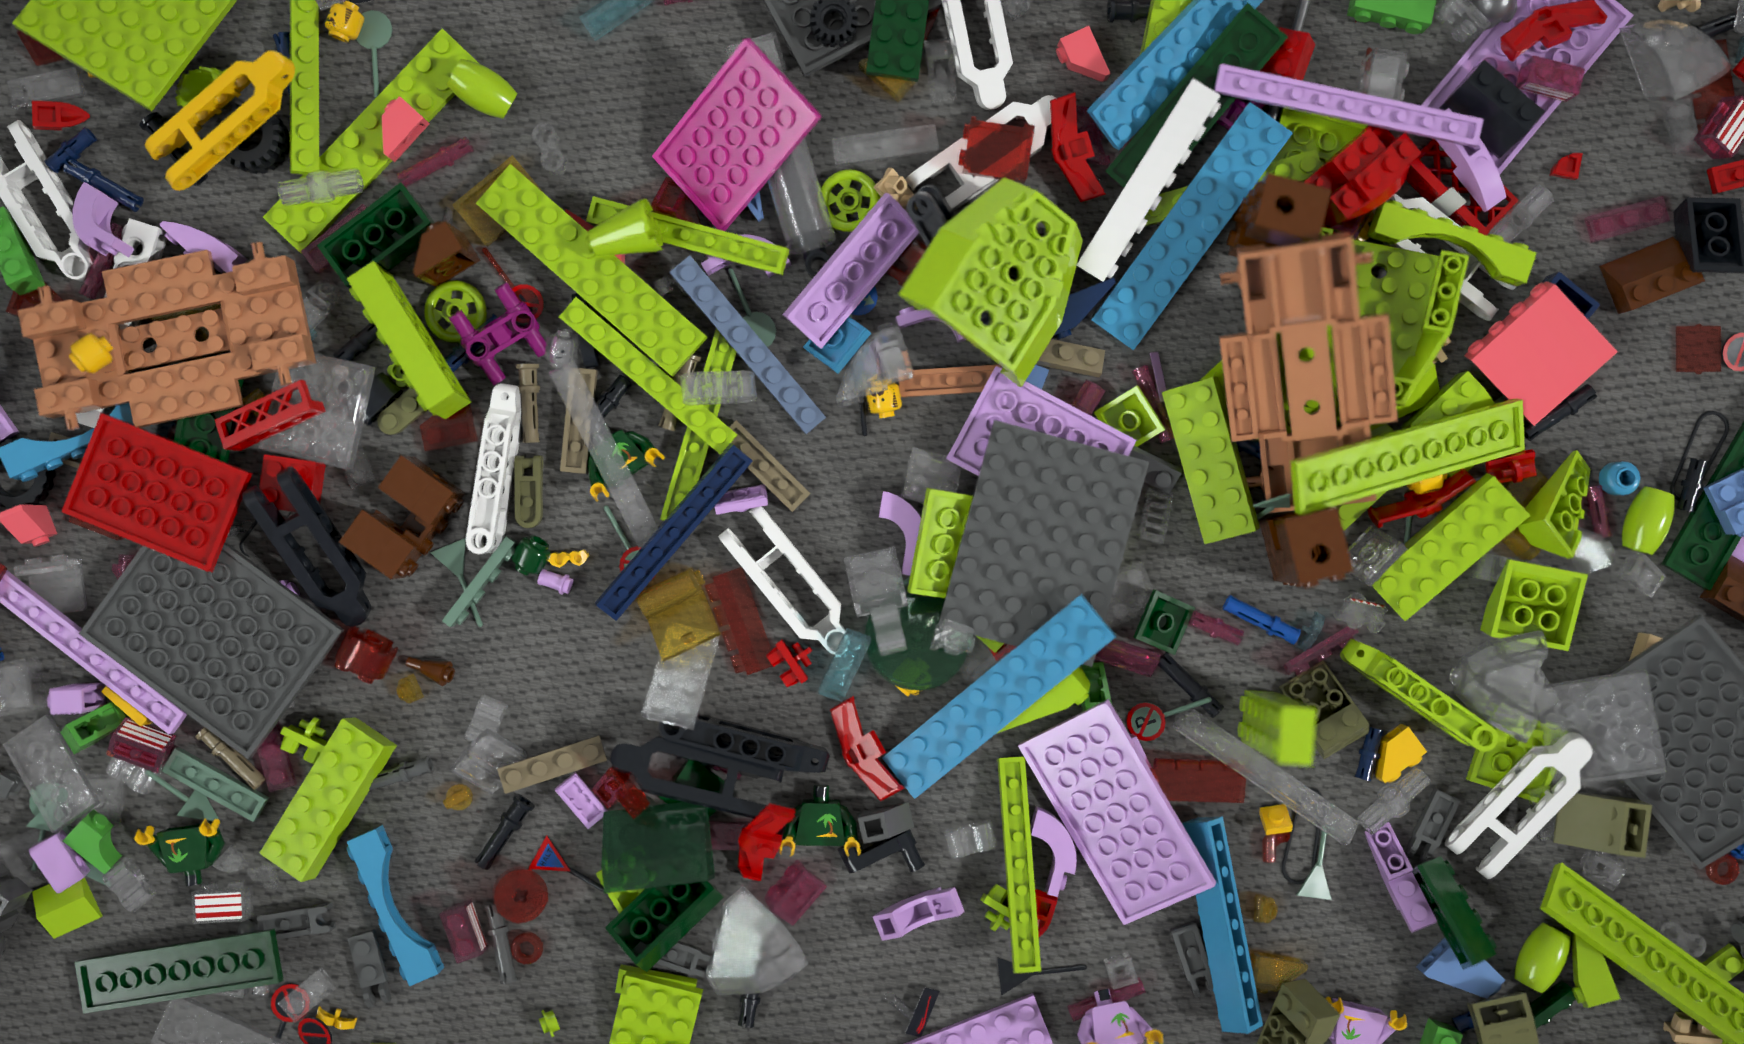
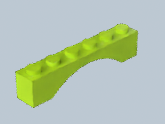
M1388 200L1376 208L1367 237L1391 245L1414 238H1435L1451 242L1472 254L1485 267L1492 279L1516 287L1527 283L1537 252L1528 250L1529 246L1525 244H1510L1504 242V238L1494 234L1486 236L1478 233L1479 230L1471 226L1459 227L1454 225L1453 221L1448 218L1438 217L1436 219L1428 216V212L1424 210H1409L1403 208L1402 203Z

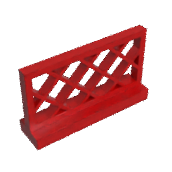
M1432 139L1421 150V154L1410 163L1406 181L1429 203L1434 202L1450 188H1453L1458 194L1469 193L1466 188L1459 187L1458 178L1453 172L1457 166L1452 160L1451 169H1440V156H1449L1445 151H1440L1439 143L1436 139ZM1423 156H1434V168H1427L1420 159ZM1441 174L1452 175V187H1446L1441 182ZM1504 186L1505 199L1508 203L1504 207H1492L1486 211L1488 212L1489 221L1486 226L1477 219V211H1484L1480 206H1477V202L1471 194L1470 206L1462 205L1448 217L1461 227L1471 226L1479 230L1478 233L1487 235L1490 229L1519 200Z

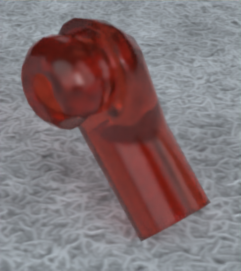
M1289 832L1265 835L1263 837V862H1276V847L1281 843L1289 841Z

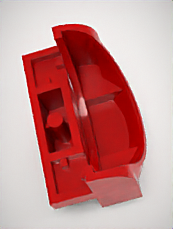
M1368 125L1304 181V183L1331 190L1323 222L1324 225L1334 226L1340 222L1368 213L1390 199L1401 188L1406 180L1410 163L1421 154V151L1406 133L1394 138L1388 129Z

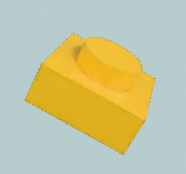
M1286 804L1260 807L1259 814L1266 835L1292 832L1293 825Z

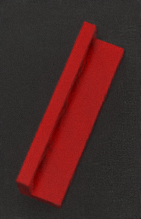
M298 380L214 421L223 449L242 451L322 414L326 410L323 402L311 399L306 381ZM299 389L302 402L294 405L289 401L293 392ZM276 400L281 404L277 414L272 415L268 413L271 402ZM254 410L259 415L256 423L251 425L246 421L250 412ZM233 420L238 424L234 434L229 435L225 423Z

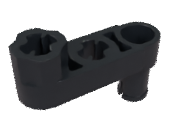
M910 829L881 840L865 849L862 848L859 840H857L861 848L859 856L856 847H851L848 850L849 857L846 856L844 846L837 849L849 874L857 872L895 852L902 853L910 872H915L925 866L915 846L917 842Z

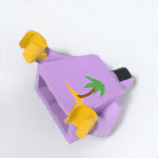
M1109 989L1094 992L1097 1007H1093L1085 1012L1077 1034L1081 1044H1142L1144 1040H1147V1044H1154V1041L1163 1044L1162 1032L1152 1029L1132 1007H1129L1126 1001L1113 1003Z
M1330 997L1325 998L1341 1014L1332 1035L1329 1037L1332 1044H1382L1396 1030H1404L1407 1027L1406 1015L1404 1014L1401 1018H1398L1396 1010H1391L1390 1018L1387 1019V1015L1381 1009L1344 1001L1341 997L1338 999L1332 998V1000Z

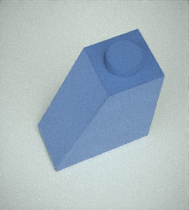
M1445 937L1416 966L1428 978L1486 999L1489 996L1495 995L1501 989V984L1505 981L1486 960L1463 970Z

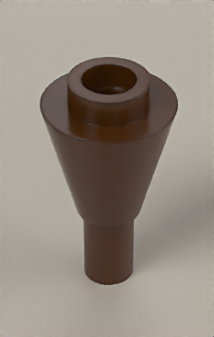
M409 656L405 664L407 667L419 670L440 686L450 683L455 674L451 661H422Z

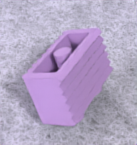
M80 683L50 688L47 697L50 713L52 715L82 714L106 705L105 695L101 692L105 688V684Z

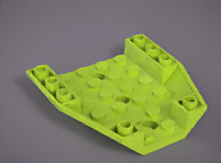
M1002 178L939 229L898 295L917 310H929L1001 365L1003 368L1000 373L1017 386L1022 387L1062 323L1083 240L1077 223L1041 193L1010 179ZM1038 222L1043 223L1045 226L1043 237L1039 236L1036 232ZM1011 266L1015 267L1018 272V277L1015 281H1012L1008 276V270ZM983 311L988 312L990 315V322L987 326H984L980 321V315Z
M1322 227L1319 240H1321L1322 235L1333 234L1334 229ZM1353 239L1354 253L1372 251L1373 263L1358 264L1355 268L1360 317L1383 313L1389 315L1396 406H1404L1451 334L1469 255L1442 250L1440 255L1437 256ZM1375 266H1382L1386 270V276L1380 279L1375 278L1371 274V269ZM1326 325L1333 397L1338 398L1331 325ZM1309 347L1302 348L1298 353V358L1304 362L1310 361L1314 357V351Z

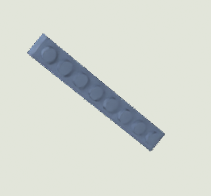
M690 255L670 271L671 276L805 434L826 418Z

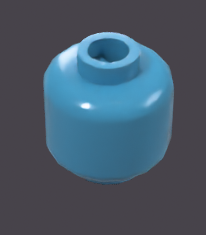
M1625 461L1612 462L1605 465L1598 477L1602 490L1614 496L1628 495L1634 492L1639 486L1641 479L1637 467Z

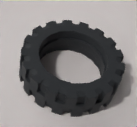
M6 439L4 442H0V447L18 439ZM46 468L37 472L38 476L34 479L33 485L23 495H10L0 485V507L11 509L18 505H38L40 500L47 498L49 490H52L54 486L52 482L53 477L55 478L56 475L55 470H47Z

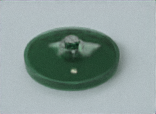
M908 587L902 588L885 596L872 610L865 629L866 652L874 669L889 683L908 690L932 689L949 681L961 669L968 654L970 634L938 626L945 598L912 594L907 592ZM945 630L951 631L943 635L942 637L934 640V636H936L937 634ZM944 639L947 641L941 646L935 645Z

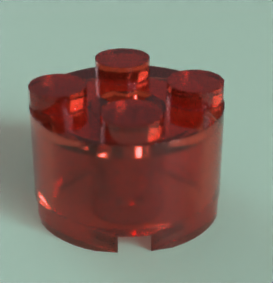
M350 627L335 656L336 662L334 666L341 671H350L357 674L359 680L368 684H372L374 680L384 679L398 652V647L392 648L394 642L375 631L367 629L366 633L358 632L360 627Z
M516 867L506 870L497 878L493 887L492 900L497 911L506 920L514 923H525L535 919L542 913L548 902V889L542 877L528 868ZM517 889L521 891L526 890L524 893L525 898L522 901L520 899H513L516 897L515 891Z

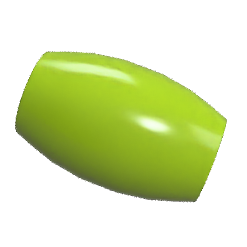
M460 59L447 82V86L464 103L481 113L502 119L518 94L496 72L479 63Z
M1644 486L1633 499L1625 516L1622 529V546L1644 554L1653 555L1663 543L1672 524L1675 505L1674 495Z
M1542 922L1524 942L1516 961L1514 978L1540 993L1545 992L1556 981L1566 964L1570 951L1571 937Z

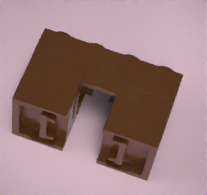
M1267 173L1261 181L1257 180L1254 190H1249L1247 198L1244 197L1242 199L1241 205L1233 214V221H1236L1234 230L1230 231L1226 245L1230 246L1228 255L1238 257L1237 248L1265 244L1266 248L1318 241L1331 190Z
M401 455L378 488L411 511L402 526H399L378 510L373 514H369L362 509L339 541V543L390 579L410 577L417 570L419 564L416 562L422 554L425 556L434 545L432 542L433 538L437 533L441 534L449 524V521H447L448 517L452 512L456 513L464 504L462 498L466 494L416 457Z
M1329 507L1305 515L1291 512L1259 520L1274 581L1282 582L1283 585L1289 584V586L1296 585V587L1303 586V588H1309L1319 585L1318 580L1329 578V581L1341 580L1346 578L1345 573L1353 571L1337 507Z

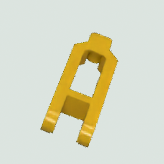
M267 51L255 62L236 61L147 139L145 148L154 160H159V158L169 155L177 147L181 148L186 142H189L193 147L166 171L165 178L174 190L180 191L192 186L280 110L283 90L292 81L295 74V66L289 58L275 51ZM253 83L255 86L254 95L201 140L197 133L203 129L202 125L215 114L219 115L222 112L221 109L234 97L238 98L242 95L240 92Z

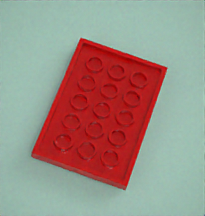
M101 413L61 512L204 571L213 572L242 501V494L246 491L253 473L143 428L136 427L106 413Z

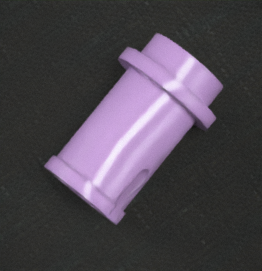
M543 569L538 577V585L558 590L559 594H568L572 588L573 579L569 578L568 574L562 576Z

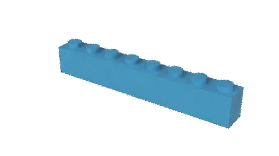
M1223 816L1198 817L1186 821L1182 825L1216 881L1215 887L1196 894V900L1203 931V940L1207 951L1208 966L1212 977L1213 992L1217 1003L1218 1018L1222 1032L1248 1034L1262 1027L1263 1022Z

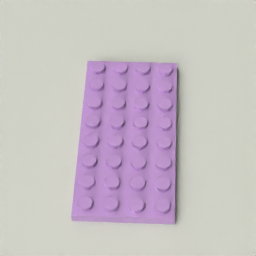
M1517 0V10L1513 19L1508 23L1501 21L1493 28L1483 30L1420 106L1441 110L1439 107L1467 74L1483 60H1486L1518 89H1521L1528 83L1569 93L1634 15L1616 0H1594L1607 15L1604 24L1599 25L1595 23L1570 28L1573 32L1570 40L1548 49L1539 41L1511 62L1501 50L1502 35L1530 16L1534 10L1544 6L1581 1ZM1535 57H1540L1579 67L1580 69L1568 75L1526 63ZM1522 91L1545 112L1530 130L1501 158L1498 159L1488 150L1499 175L1561 103V100Z
M1109 699L1020 742L1018 745L1020 751L1123 925L1215 887L1216 881Z

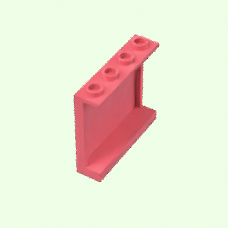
M1547 281L1536 285L1530 291V296L1525 301L1515 304L1510 309V314L1503 321L1500 320L1494 323L1489 328V333L1482 340L1478 339L1469 346L1468 352L1464 355L1473 362L1508 400H1523V418L1533 426L1617 353V350L1555 284Z

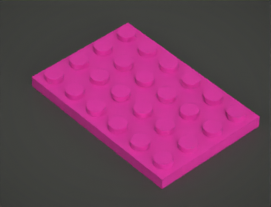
M745 38L652 157L718 230L726 231L822 116L750 38Z

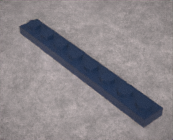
M731 443L595 602L596 606L617 621L753 460Z

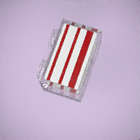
M231 881L227 883V886H218V882H208L201 884V888L191 892L193 924L246 921L255 916L253 884L244 885V881Z

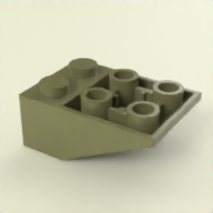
M1324 660L1279 686L1284 696L1316 709L1314 746L1323 759L1369 733L1368 721Z
M1577 792L1556 814L1553 842L1616 855L1645 858L1652 805L1633 798Z
M1306 979L1282 983L1257 1044H1324L1332 1035L1341 1014Z
M1517 992L1467 1003L1479 1044H1539L1534 1018L1526 993Z

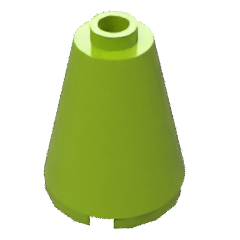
M646 198L641 199L588 231L589 236L585 238L589 251L594 252L597 256L663 250L661 247L663 246V240L657 218L654 219L649 214L650 211H653L649 201Z

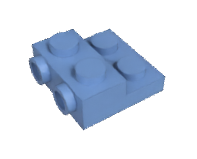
M1744 468L1703 487L1726 535L1744 536Z

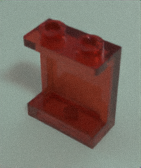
M971 116L970 123L964 124L962 139H966L967 144L966 150H960L958 165L963 166L962 174L999 180L1007 178L1014 182L1025 183L1035 125L1024 124L1023 127L979 121L976 120L977 117Z

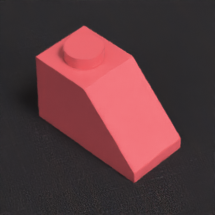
M1089 26L1060 38L1056 53L1062 64L1066 63L1069 70L1101 82L1109 78L1111 73Z
M400 96L387 104L385 113L382 115L383 153L394 162L398 160L430 124Z
M18 505L0 512V522L21 544H33L34 547L50 542L49 537L57 534L46 505Z

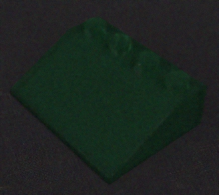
M677 802L603 812L601 868L604 893L715 879L708 808L686 802Z

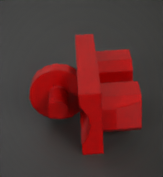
M1533 449L1487 461L1485 462L1486 473L1494 476L1500 483L1509 481L1519 483L1522 482L1523 478L1537 476L1535 451Z
M783 639L775 644L776 647L766 657L773 667L784 660L790 666V669L780 675L785 686L789 687L799 681L801 684L807 681L808 676L798 663V660L802 661L805 668L811 665L812 662L807 654L813 651L809 646L803 650L800 644L796 642L792 645L796 652L794 656Z

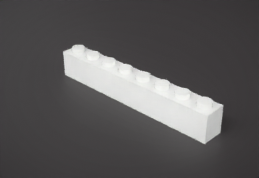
M1195 79L1191 80L1077 262L1078 267L1103 282L1106 277L1108 279L1113 277L1119 267L1115 264L1120 255L1125 257L1133 245L1129 240L1135 232L1140 234L1146 225L1145 215L1149 209L1154 211L1162 199L1158 194L1164 186L1169 188L1177 175L1173 172L1178 163L1183 165L1191 153L1187 148L1193 139L1198 142L1206 127L1203 126V123L1208 116L1213 118L1221 105L1217 102L1221 95Z

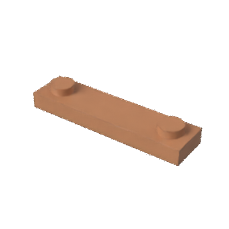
M1001 365L898 371L900 395L903 398L981 393L995 366L1003 367Z

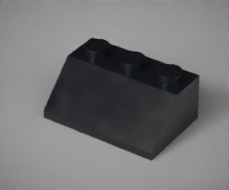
M1486 60L1476 65L1439 107L1443 111L1449 108L1453 113L1483 119L1480 139L1485 147L1498 159L1519 141L1545 112Z

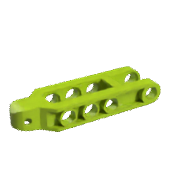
M1349 639L1340 652V657L1343 661L1458 742L1480 751H1490L1497 746L1498 733L1492 726L1387 654L1353 639ZM1486 730L1489 733V740L1486 744L1480 745L1479 743L1483 739V731Z

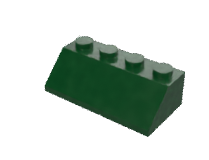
M400 182L320 242L317 247L345 286L350 289L352 286L347 278L374 261L389 271L419 249L422 235L435 222L405 185Z
M682 853L621 911L605 929L635 965L648 972L724 896Z
M1442 856L1416 866L1412 873L1462 969L1472 967L1496 955L1494 950L1497 948L1491 935L1489 933L1485 934L1480 925L1482 924V919L1476 909H1471L1466 901L1469 899L1468 894L1461 884L1457 885L1453 878L1455 872L1449 861H1444Z

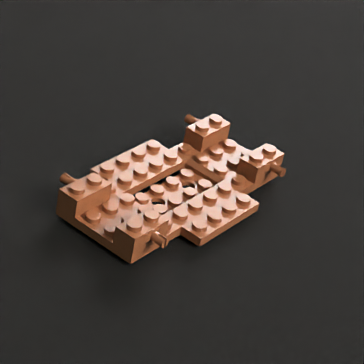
M1349 231L1322 235L1321 240L1271 248H1266L1265 244L1237 248L1238 265L1236 271L1220 273L1221 285L1238 282L1241 288L1247 330L1246 333L1219 336L1232 442L1259 439L1260 476L1246 477L1249 488L1261 486L1265 495V501L1290 493V508H1275L1269 513L1294 510L1290 461L1371 439L1370 424L1398 421L1389 315L1387 313L1361 317L1359 315L1355 268L1358 264L1373 263L1372 251L1354 253L1353 238ZM1326 325H1331L1341 427H1336ZM1276 332H1281L1292 433H1286ZM1305 347H1309L1314 351L1313 359L1307 362L1301 361L1298 358L1299 351ZM1308 400H1316L1320 406L1317 412L1310 414L1305 412L1304 404ZM1376 494L1339 505L1376 501Z
M256 242V244H251L254 260L232 266V272L216 275L211 251L203 250L102 271L107 294L106 298L82 303L72 299L53 302L50 286L37 288L41 303L32 308L18 310L23 337L32 339L34 342L43 388L34 389L39 415L53 419L65 416L67 430L79 429L76 414L129 403L134 426L145 427L243 406L238 382L241 379L278 372L281 386L292 384L289 369L316 364L295 261L285 255L267 258L265 257L263 243ZM221 304V309L206 310L202 313L182 315L178 318L154 321L134 327L129 326L125 329H120L119 325H124V323ZM200 327H206L209 331L208 339L203 342H199L195 337V332ZM89 333L96 335L98 338L104 336L113 347V350L110 351L113 359L112 362L93 374L87 371L82 373L69 357V354L72 353L70 346ZM148 338H153L157 344L156 349L151 353H147L143 349V343ZM226 351L231 352L227 354L212 356L208 358L188 361L184 363L129 374L130 371H135L139 369L159 366L163 364L183 361L187 359L202 357Z

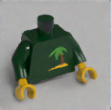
M606 422L600 424L592 430L600 443L590 449L592 453L589 457L590 494L596 502H598L597 496L601 492L604 493L606 498L609 497V492L605 486L611 489L649 464L656 467L654 459L659 456L664 460L665 456L655 448L647 437L634 431L625 432L621 429L613 434Z
M814 785L813 799H803L802 805L795 806L794 819L785 824L784 840H782L779 853H782L784 846L791 848L790 856L794 855L795 845L844 846L847 857H849L848 850L851 847L857 848L859 856L861 848L857 842L856 821L848 808L840 805V800H829V785Z
M204 818L202 824L166 828L157 832V836L153 835L154 827L147 826L145 833L137 829L135 841L140 845H146L163 866L167 867L169 873L184 872L186 886L202 883L201 869L214 865L225 845L223 836L218 828L220 824L219 819H214L213 822L208 823L207 819Z

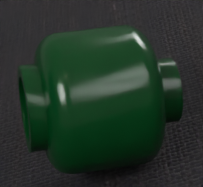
M535 535L522 538L511 557L516 565L515 569L523 575H529V573L539 574L551 556L549 544Z

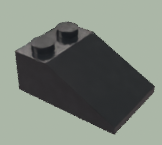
M1687 197L1673 211L1675 234L1691 271L1744 273V225L1741 199Z

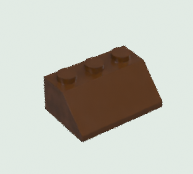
M437 221L427 228L428 231L421 237L413 273L419 279L437 287L481 260L464 233L447 221Z
M1674 237L1599 266L1618 314L1632 311L1705 281L1702 272L1691 271L1682 248Z
M1731 555L1711 591L1703 590L1700 598L1744 623V562Z

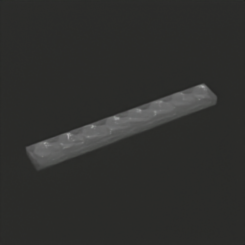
M572 361L551 371L550 375L640 550L659 527L575 361Z
M1192 708L1178 714L1172 725L1173 729L1344 846L1351 843L1359 824L1353 817Z

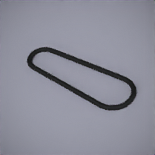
M1705 412L1696 421L1670 486V492L1677 501H1679L1680 497L1676 495L1674 487L1703 418L1708 415H1717L1723 420L1725 425L1724 434L1708 461L1704 477L1728 435V420L1720 412Z
M1314 788L1304 789L1298 796L1292 819L1293 828L1292 832H1289L1282 861V873L1293 884H1303L1306 878L1303 880L1291 879L1286 873L1285 865L1301 799L1307 792H1314L1319 797L1311 870L1316 864L1323 797Z

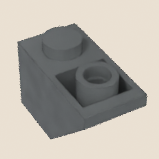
M909 801L858 813L863 844L887 839L914 828Z

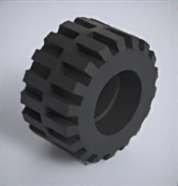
M237 103L231 105V111L225 109L222 112L225 116L222 119L218 117L216 123L220 125L240 105ZM274 114L261 125L263 136L260 144L255 149L244 151L242 143H240L225 156V160L251 174H257L258 171L262 174L268 173V167L275 170L278 168L275 163L277 161L283 163L285 160L282 157L283 153H289L290 148L285 146L286 143H290V137L285 134L289 132L287 126L282 124L281 118Z

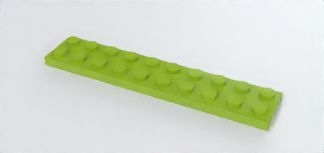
M442 28L319 157L318 176L302 175L263 218L295 249L304 254L392 162L383 153L382 115L385 113L387 104L400 96L425 120L430 122L455 96L447 86V82L460 59L478 62Z
M511 164L476 202L481 209L672 377L708 338L615 255L597 256L594 252H590L585 240L589 236L588 232Z
M1511 399L1292 460L1290 463L1295 513L1305 515L1524 451L1523 400Z
M1559 863L1554 865L1540 907L1541 910L1726 1043L1744 1044V993L1565 864Z

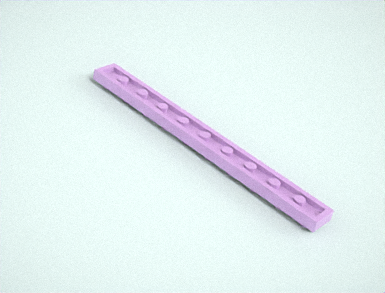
M1224 64L1219 65L1214 86V92L1217 94L1470 147L1478 146L1483 119Z
M0 565L1 604L166 733L173 734L176 732L188 714L79 634L82 630L81 627Z

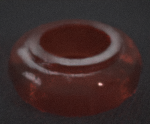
M1725 854L1705 866L1709 879L1719 885L1732 883L1739 874V864L1730 854ZM1726 862L1728 870L1726 874L1719 876L1717 868L1719 864Z
M523 932L517 935L511 944L513 958L524 965L536 962L543 953L541 938L532 932ZM530 942L534 947L533 954H523L520 950L521 943Z

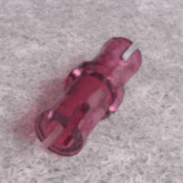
M1602 485L1589 486L1587 492L1589 510L1587 515L1591 516L1595 539L1610 537L1612 533L1607 513H1610V510L1605 505ZM1595 500L1598 503L1602 523H1599Z
M1196 610L1193 612L1192 617L1195 619H1190L1189 626L1210 633V637L1222 638L1236 646L1240 644L1242 639L1238 637H1243L1244 630L1223 623V619H1213Z

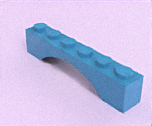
M129 403L117 405L110 413L111 416L134 425ZM95 428L70 439L52 442L20 438L0 447V458L10 478L22 480V482L29 481L38 476L37 472L46 468L47 470L59 468L63 465L62 461L71 457L73 459L83 457Z
M383 825L348 840V855L351 860H355L359 869L357 871L358 878L363 885L365 884L369 892L368 901L371 907L376 909L378 913L379 926L388 936L390 952L398 959L400 964L399 972L403 980H407L410 987L439 974L445 967L435 944L424 939L411 929L401 917L394 904L388 877L393 847Z

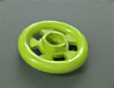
M842 170L831 175L822 185L818 197V206L823 219L836 230L853 232L880 200V195L874 189L875 182L868 175L858 170ZM852 180L862 184L860 191L850 188ZM839 183L844 189L835 196L831 190ZM848 197L854 198V203L851 206L845 204V199ZM862 197H870L869 208H861ZM834 203L837 204L841 211L835 216L829 207ZM857 212L859 219L848 222L846 215Z
M455 280L444 282L431 291L425 303L424 315L426 323L434 335L447 342L460 343L461 337L449 320L451 309L458 307L459 310L463 311L474 329H478L486 321L487 308L482 294L473 285ZM452 291L463 292L462 300L452 299ZM440 298L446 301L442 311L435 309ZM474 302L476 313L469 314L467 304ZM443 317L450 323L446 330L438 323Z

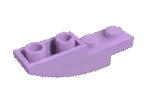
M1480 137L1476 147L1436 140L1457 166L1453 170L1454 174L1484 212L1506 198L1499 172Z
M162 221L159 224L166 231L164 236L175 245L180 244L185 249L184 254L203 250L211 251L214 268L220 273L224 271L226 273L232 272V266L244 264L247 261V258L236 249L205 232L173 222Z
M1387 822L1365 831L1366 839L1383 881L1411 933L1435 924L1437 920L1412 873L1413 868L1390 823Z

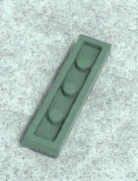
M508 536L503 539L442 622L449 627H454L456 624L462 625L470 614L467 611L472 603L477 604L486 593L483 589L487 583H493L502 572L499 567L504 561L509 562L512 559L511 557L515 551L514 547L518 542Z
M180 747L174 748L162 772L252 822L257 821L269 800L268 796L253 790L250 786Z

